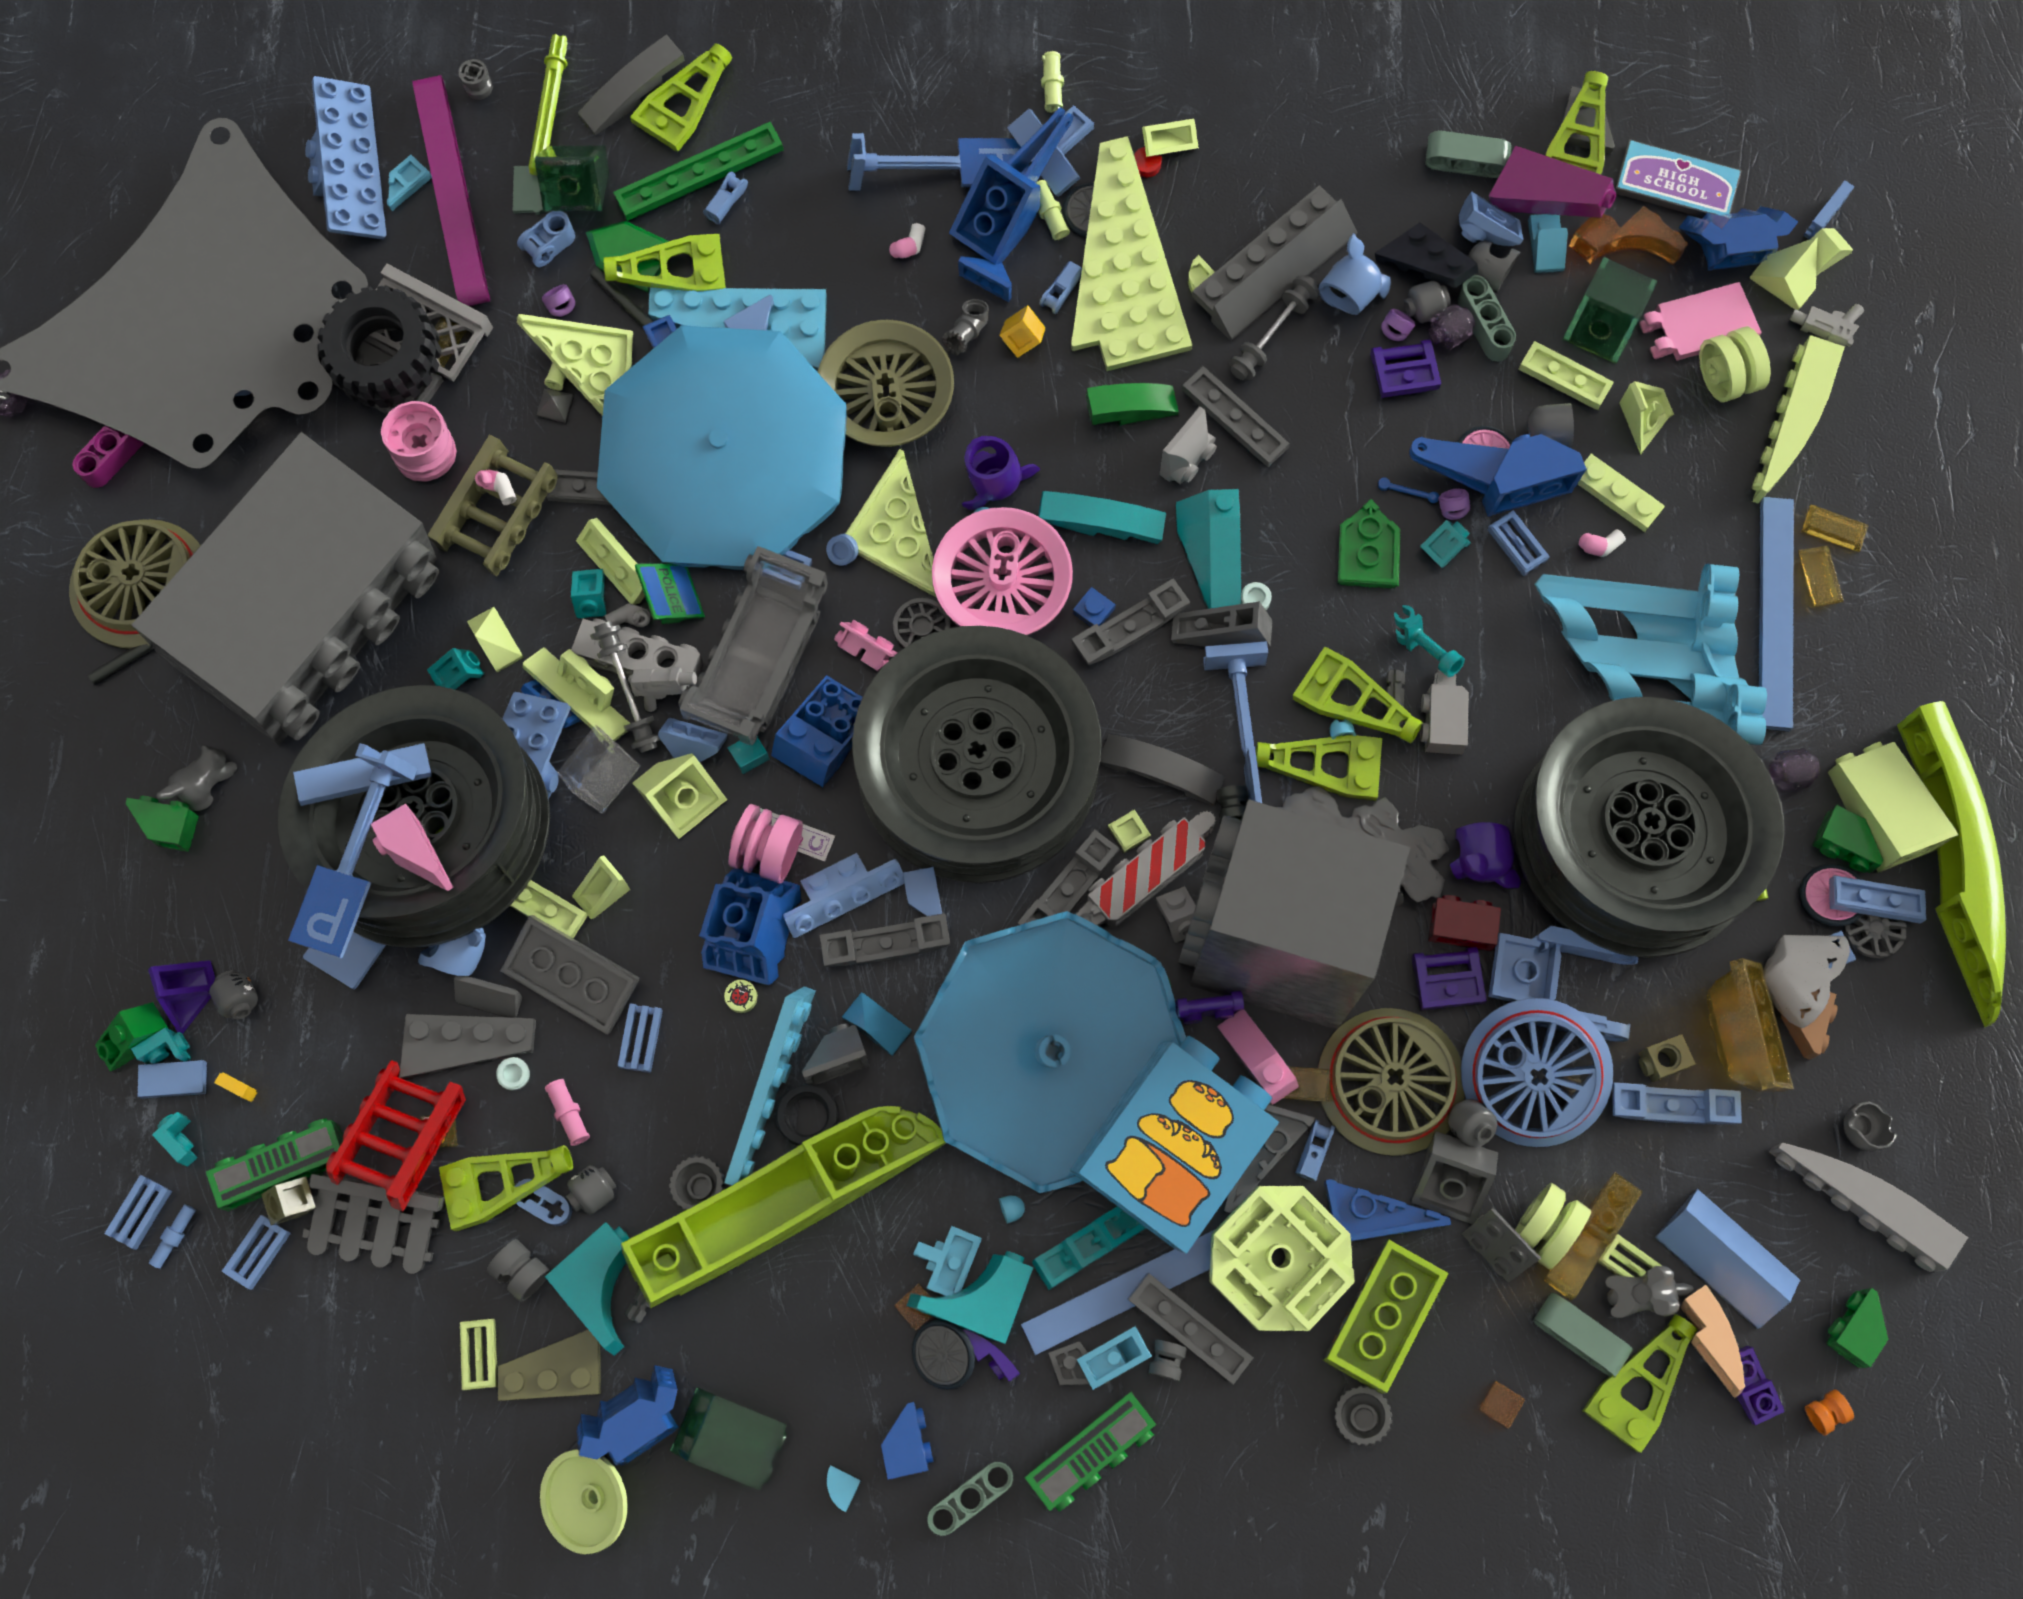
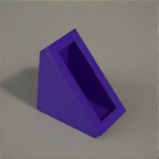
M210 960L152 966L148 969L156 999L176 1031L181 1032L182 1035L211 999L209 991L214 983L215 975Z

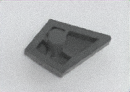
M1080 1341L1048 1353L1059 1385L1090 1384L1077 1361L1078 1358L1088 1353Z

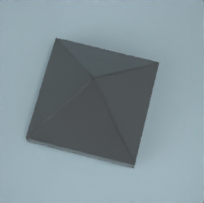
M544 388L536 414L537 417L566 423L574 397L573 394Z

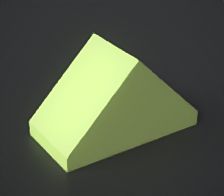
M1835 228L1821 229L1811 238L1818 237L1816 276L1853 251Z

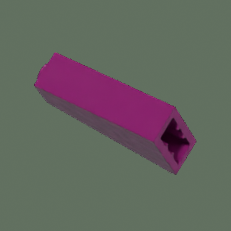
M1515 146L1489 195V199L1492 204L1505 212L1601 218L1606 208L1610 209L1616 198V191H1614L1612 178Z

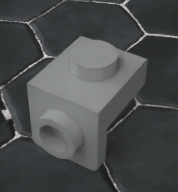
M1185 886L1156 897L1157 905L1169 925L1171 937L1175 943L1186 938L1196 907Z

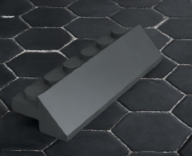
M1319 185L1192 291V297L1212 316L1211 322L1230 341L1235 339L1280 301L1285 290H1293V280L1297 276H1309L1344 247L1353 233L1357 236L1358 232L1342 199L1336 201Z

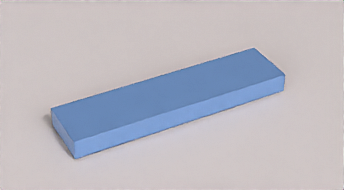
M424 743L388 751L418 768L414 780L392 776L389 786L432 777ZM360 758L293 772L300 805H308L368 791L371 784L369 779L374 766Z

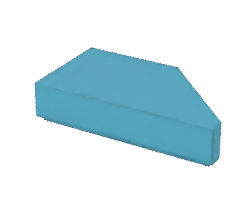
M412 155L408 156L389 172V198H387V205L391 211L396 209L432 178L431 173Z

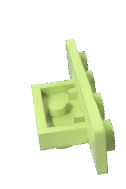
M543 647L523 662L522 667L560 702L568 703L571 708L570 710L608 744H612L628 732L625 731L624 726L630 724V722L610 706L614 687L606 677L600 676L594 671L583 657L577 656L571 649H568L560 656L559 661Z

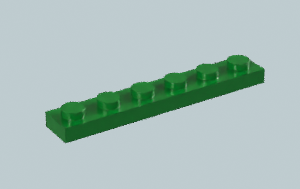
M768 122L613 192L614 197L628 221L724 178L729 172L735 173L784 150L783 144L771 122Z

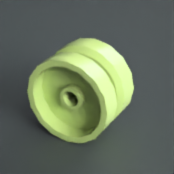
M1748 326L1728 332L1726 336L1718 335L1706 339L1701 344L1699 361L1703 379L1708 390L1720 402L1739 398L1743 393L1749 394L1765 389L1769 384L1771 375L1770 360L1761 337L1754 329Z
M1552 1182L1532 1201L1515 1229L1532 1249L1538 1244L1535 1251L1541 1257L1538 1262L1549 1270L1553 1269L1565 1256L1583 1230L1591 1214V1209L1578 1200L1568 1203L1562 1209L1565 1203V1191Z

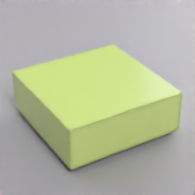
M1135 809L1108 825L1110 833L1123 853L1151 838V834Z

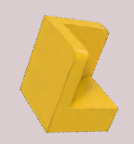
M1027 305L1005 320L1000 337L1018 358L1041 343L1045 326Z

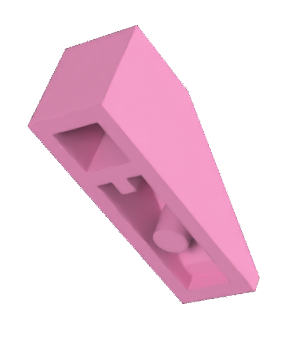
M406 804L371 824L377 836L372 841L382 856L388 853L397 865L447 891L453 888L420 821Z
M1244 1009L1234 1014V1017L1228 1018L1217 1026L1258 1086L1271 1095L1273 1099L1270 1103L1272 1105L1299 1087L1296 1077Z

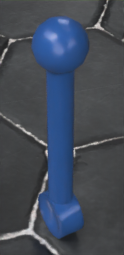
M1381 478L1378 482V488L1381 491L1392 489L1426 498L1431 503L1439 501V494L1435 491L1427 493L1390 483V480L1387 478Z

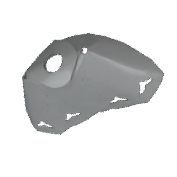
M1782 935L1777 940L1764 967L1762 978L1775 1007L1788 1022L1800 1028L1807 1027L1825 1009L1830 997V981L1841 974L1849 957L1850 946L1845 936ZM1839 939L1838 944L1840 945V947H1838L1832 941ZM1837 958L1836 961L1832 962V967L1829 968L1827 959ZM1817 989H1819L1820 992L1816 995L1817 1001H1815L1811 992H1815ZM1811 1008L1809 1012L1805 1013L1804 1018H1801L1800 1009Z

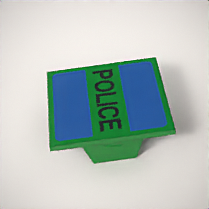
M673 564L635 565L653 620H662L661 624L680 623L685 619L705 617L687 567Z

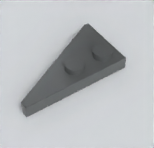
M1272 1105L1266 1107L1264 1111L1279 1121V1123L1228 1194L1224 1212L1231 1214L1312 1125L1314 1117Z

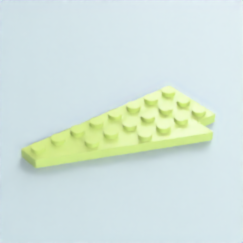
M1128 136L1100 143L1071 343L1072 351L1099 345L1106 371L1190 351L1193 346Z

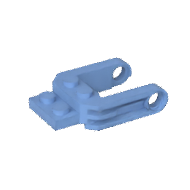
M1550 926L1532 939L1499 933L1497 945L1495 946L1489 997L1511 1002L1527 998L1555 1000L1561 963L1560 952L1623 965L1637 964L1638 957L1611 952L1583 939L1572 930ZM1581 1012L1593 1022L1605 1040L1614 1042H1626L1629 1040L1630 1024L1626 1025L1609 1021L1605 1016ZM1535 1021V1026L1548 1028L1549 1022ZM1556 1025L1555 1030L1564 1032L1569 1031V1029L1561 1025Z

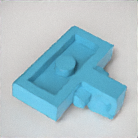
M951 1226L945 1243L937 1240L935 1246L932 1247L918 1241L913 1255L928 1261L926 1269L933 1271L926 1289L943 1296L960 1292L982 1238Z

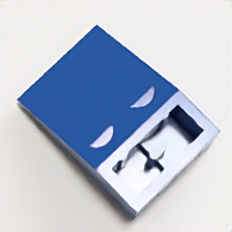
M826 675L775 734L771 756L821 787H824L839 769L853 747L854 723L863 697Z

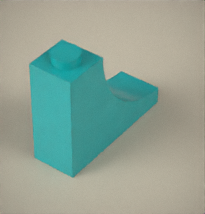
M605 1222L549 1272L545 1278L601 1346L615 1356L624 1348V1345L619 1340L613 1326L611 1297L617 1277L626 1264L621 1243L631 1238L620 1226L614 1229Z
M1006 1251L1005 1255L993 1254L983 1273L967 1288L944 1297H925L911 1293L907 1306L937 1319L949 1321L962 1329L974 1332L989 1340L1006 1344L1033 1267L1023 1263L1025 1259L1023 1256L1010 1251Z

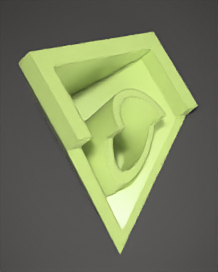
M1818 237L1770 254L1767 260L1761 262L1752 273L1750 279L1793 309L1799 310L1816 289Z
M1634 381L1629 385L1619 403L1641 455L1668 418L1673 416L1674 413L1663 388Z

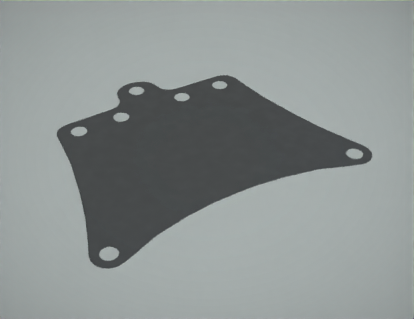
M216 118L203 126L182 176L160 211L138 240L113 267L73 303L43 325L0 348V360L7 361L11 367L9 375L0 379V390L49 403L85 416L137 438L185 466L200 469L214 462L263 410L271 407H280L291 413L307 414L325 403L331 393L333 384L332 378L319 362L317 345L321 342L317 336L320 327H325L322 320L326 313L331 314L333 312L332 306L337 301L341 303L345 300L335 298L331 292L332 287L339 281H346L351 285L352 291L357 294L361 292V288L367 287L368 281L366 275L324 238L288 198L266 170L239 126L228 118ZM218 127H224L230 132L229 140L221 145L213 143L210 139L211 132ZM301 324L310 325L314 330L312 339L304 343L296 341L293 332L297 326ZM304 382H313L318 386V394L314 399L303 400L298 395L299 386ZM242 390L250 391L254 396L253 404L246 409H239L233 403L235 394ZM200 434L210 435L214 441L213 447L205 453L197 452L193 448L195 437Z

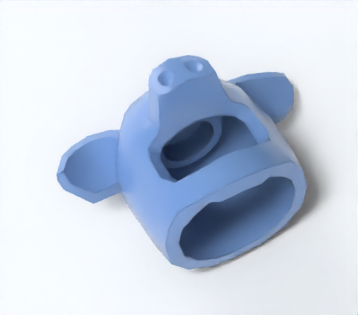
M1353 233L1347 244L1349 255L1343 257L1333 266L1319 284L1318 289L1321 299L1328 305L1346 313L1358 315L1377 294L1383 300L1386 298L1390 290L1391 281L1390 277L1381 274L1377 265L1371 259L1363 255L1364 244ZM1330 287L1341 291L1346 297H1338L1331 291Z
M483 928L475 929L472 933L456 940L429 946L420 953L418 963L456 976L471 975L476 969L485 947L486 935Z

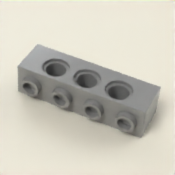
M596 618L593 621L583 619L571 650L577 656L583 657L589 666L617 674L611 655L599 659L597 654L602 649L599 640H592L590 637L591 634L595 633L594 627L606 621ZM622 627V630L616 634L619 643H624L628 646V649L617 653L625 677L632 675L636 669L671 670L674 667H681L683 673L695 672L698 679L703 660L700 652L693 646L680 644L679 647L669 644L666 639L652 635L651 638L641 636L638 631L629 627ZM637 650L646 651L640 659L631 658L632 654ZM671 658L675 660L670 667L663 668L660 666L661 662L665 659ZM687 685L686 689L689 690L693 685Z

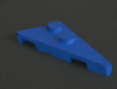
M1331 1179L1324 1181L1330 1214L1350 1233L1351 1242L1451 1225L1450 1218L1440 1213L1407 1205L1405 1202L1383 1195L1378 1196L1367 1190L1346 1186Z

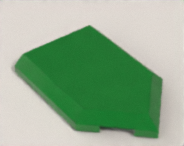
M627 221L586 232L596 267L604 272L603 257L623 256L669 242ZM658 259L640 261L637 264L638 273L644 276H659L661 273L660 261ZM617 267V272H622V268ZM630 284L647 293H649L651 288Z
M1372 499L1339 526L1337 583L1344 586L1392 589L1399 586L1400 528L1379 510L1380 507Z

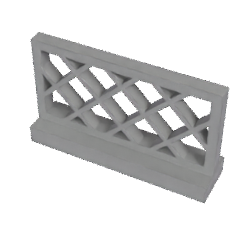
M386 264L381 271L383 279L378 286H387L392 291L393 289H398L405 292L407 297H413L423 308L430 320L439 317L446 319L448 328L437 330L439 337L450 334L452 347L441 349V357L454 353L456 362L449 371L441 367L439 358H436L439 363L436 373L454 382L483 335L488 337L492 331V324L487 316ZM381 329L369 335L396 352L399 351L403 340L398 342L391 340L389 331L395 329ZM464 330L473 333L467 343L457 345L454 333Z

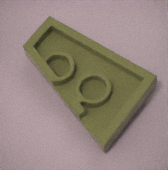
M589 1330L498 1366V1401L601 1395L600 1343Z

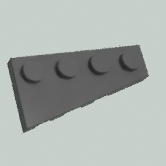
M406 1014L399 1078L409 1079L421 1074H432L459 1066L475 1065L478 1062L494 1061L532 1053L534 1051L536 1020L534 1018Z

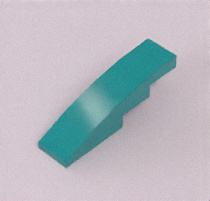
M1043 491L1038 517L1045 520L1048 524L1091 536L1098 532L1123 540L1134 537L1159 544L1163 538L1166 512L1104 498Z
M1116 1207L1066 1238L1057 1246L1035 1258L1032 1264L1048 1290H1050L1147 1228L1119 1207Z

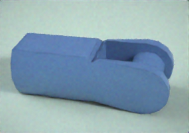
M729 172L716 194L703 210L707 219L720 224L733 204L745 192L748 181L746 179L740 180L735 177V173ZM730 188L734 189L732 193L728 192Z
M1069 261L1055 281L1045 291L1039 305L1042 307L1046 305L1052 309V313L1057 314L1081 279L1082 268ZM1054 292L1060 294V297H1059V298L1054 297V296H1053Z
M1315 1119L1295 1171L1297 1176L1316 1182L1335 1130L1334 1126L1331 1125L1328 1128L1319 1124V1120ZM1314 1136L1325 1140L1323 1148L1312 1144Z

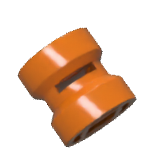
M1836 1389L1826 1393L1823 1400L1812 1401L1805 1406L1810 1422L1823 1436L1833 1432L1837 1424H1846L1854 1419V1412L1850 1404Z

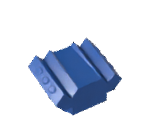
M1760 206L1757 211L1741 208L1738 213L1723 215L1706 213L1703 219L1688 215L1679 229L1701 245L1706 256L1708 271L1757 265L1767 260L1770 254L1778 251L1777 237L1789 235L1798 221L1785 211Z
M736 868L726 874L723 884H715L699 935L705 940L701 952L703 968L766 985L772 984L779 977L777 964L785 957V945L790 932L783 914L793 910L802 901L800 885L787 881L779 884L760 877V874L747 873Z
M654 1365L650 1381L634 1378L633 1385L607 1402L600 1401L597 1417L581 1414L576 1431L579 1456L598 1460L608 1453L615 1466L619 1464L623 1466L677 1431L679 1427L669 1412L674 1407L678 1390L673 1369Z

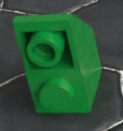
M140 796L139 800L127 798L126 805L147 839L158 847L189 852L199 816L189 809L188 804L179 801H170L169 805L159 803L158 799L149 796Z
M1838 805L1825 814L1812 846L1820 849V852L1827 857L1839 858L1848 862L1852 869L1859 872L1871 873L1882 865L1883 858L1865 818Z
M151 1002L118 1012L95 1044L98 1056L105 1062L109 1071L116 1070L135 1058L131 1048L163 1028H168L154 1003Z
M1873 1288L1860 1290V1292L1856 1290L1849 1297L1845 1305L1848 1310L1842 1318L1838 1317L1832 1323L1828 1330V1334L1831 1336L1825 1343L1858 1368L1871 1367L1888 1341L1878 1292Z

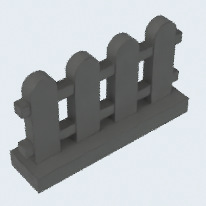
M327 1173L311 1174L309 1187L319 1190L317 1196L312 1195L316 1208L314 1209L310 1229H304L302 1237L308 1238L307 1249L311 1254H324L329 1249L330 1243L340 1244V1257L344 1261H353L360 1256L362 1249L371 1250V1262L379 1268L388 1266L392 1262L394 1255L404 1257L403 1268L410 1274L420 1272L425 1266V1261H432L434 1253L427 1251L432 1227L439 1228L441 1220L435 1218V1213L446 1210V1202L443 1195L415 1190L407 1206L414 1207L413 1214L392 1208L384 1188L349 1177H343L340 1184L336 1185L331 1182ZM340 1193L350 1195L349 1202L339 1200ZM372 1199L382 1201L381 1208L371 1206ZM337 1209L347 1211L342 1235L332 1233ZM369 1215L379 1217L374 1241L364 1240ZM401 1221L411 1223L406 1247L396 1246Z

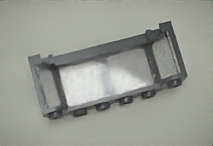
M757 546L754 554H749L745 561L743 571L747 572L748 585L744 593L740 592L734 603V609L736 610L732 618H727L722 627L721 635L723 637L719 646L714 645L708 658L710 664L706 673L701 672L696 686L693 685L689 690L685 689L678 702L684 719H693L739 738L740 742L750 746L756 742V736L759 731L763 733L766 731L818 622L820 611L817 610L822 595L826 593L828 585L825 572L760 546Z

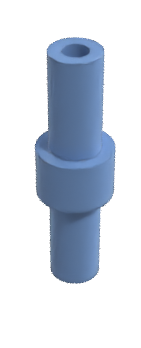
M186 1204L183 1205L172 1225L167 1226L160 1236L162 1241L148 1262L150 1265L161 1269L173 1247H178L185 1236L183 1231L196 1209Z

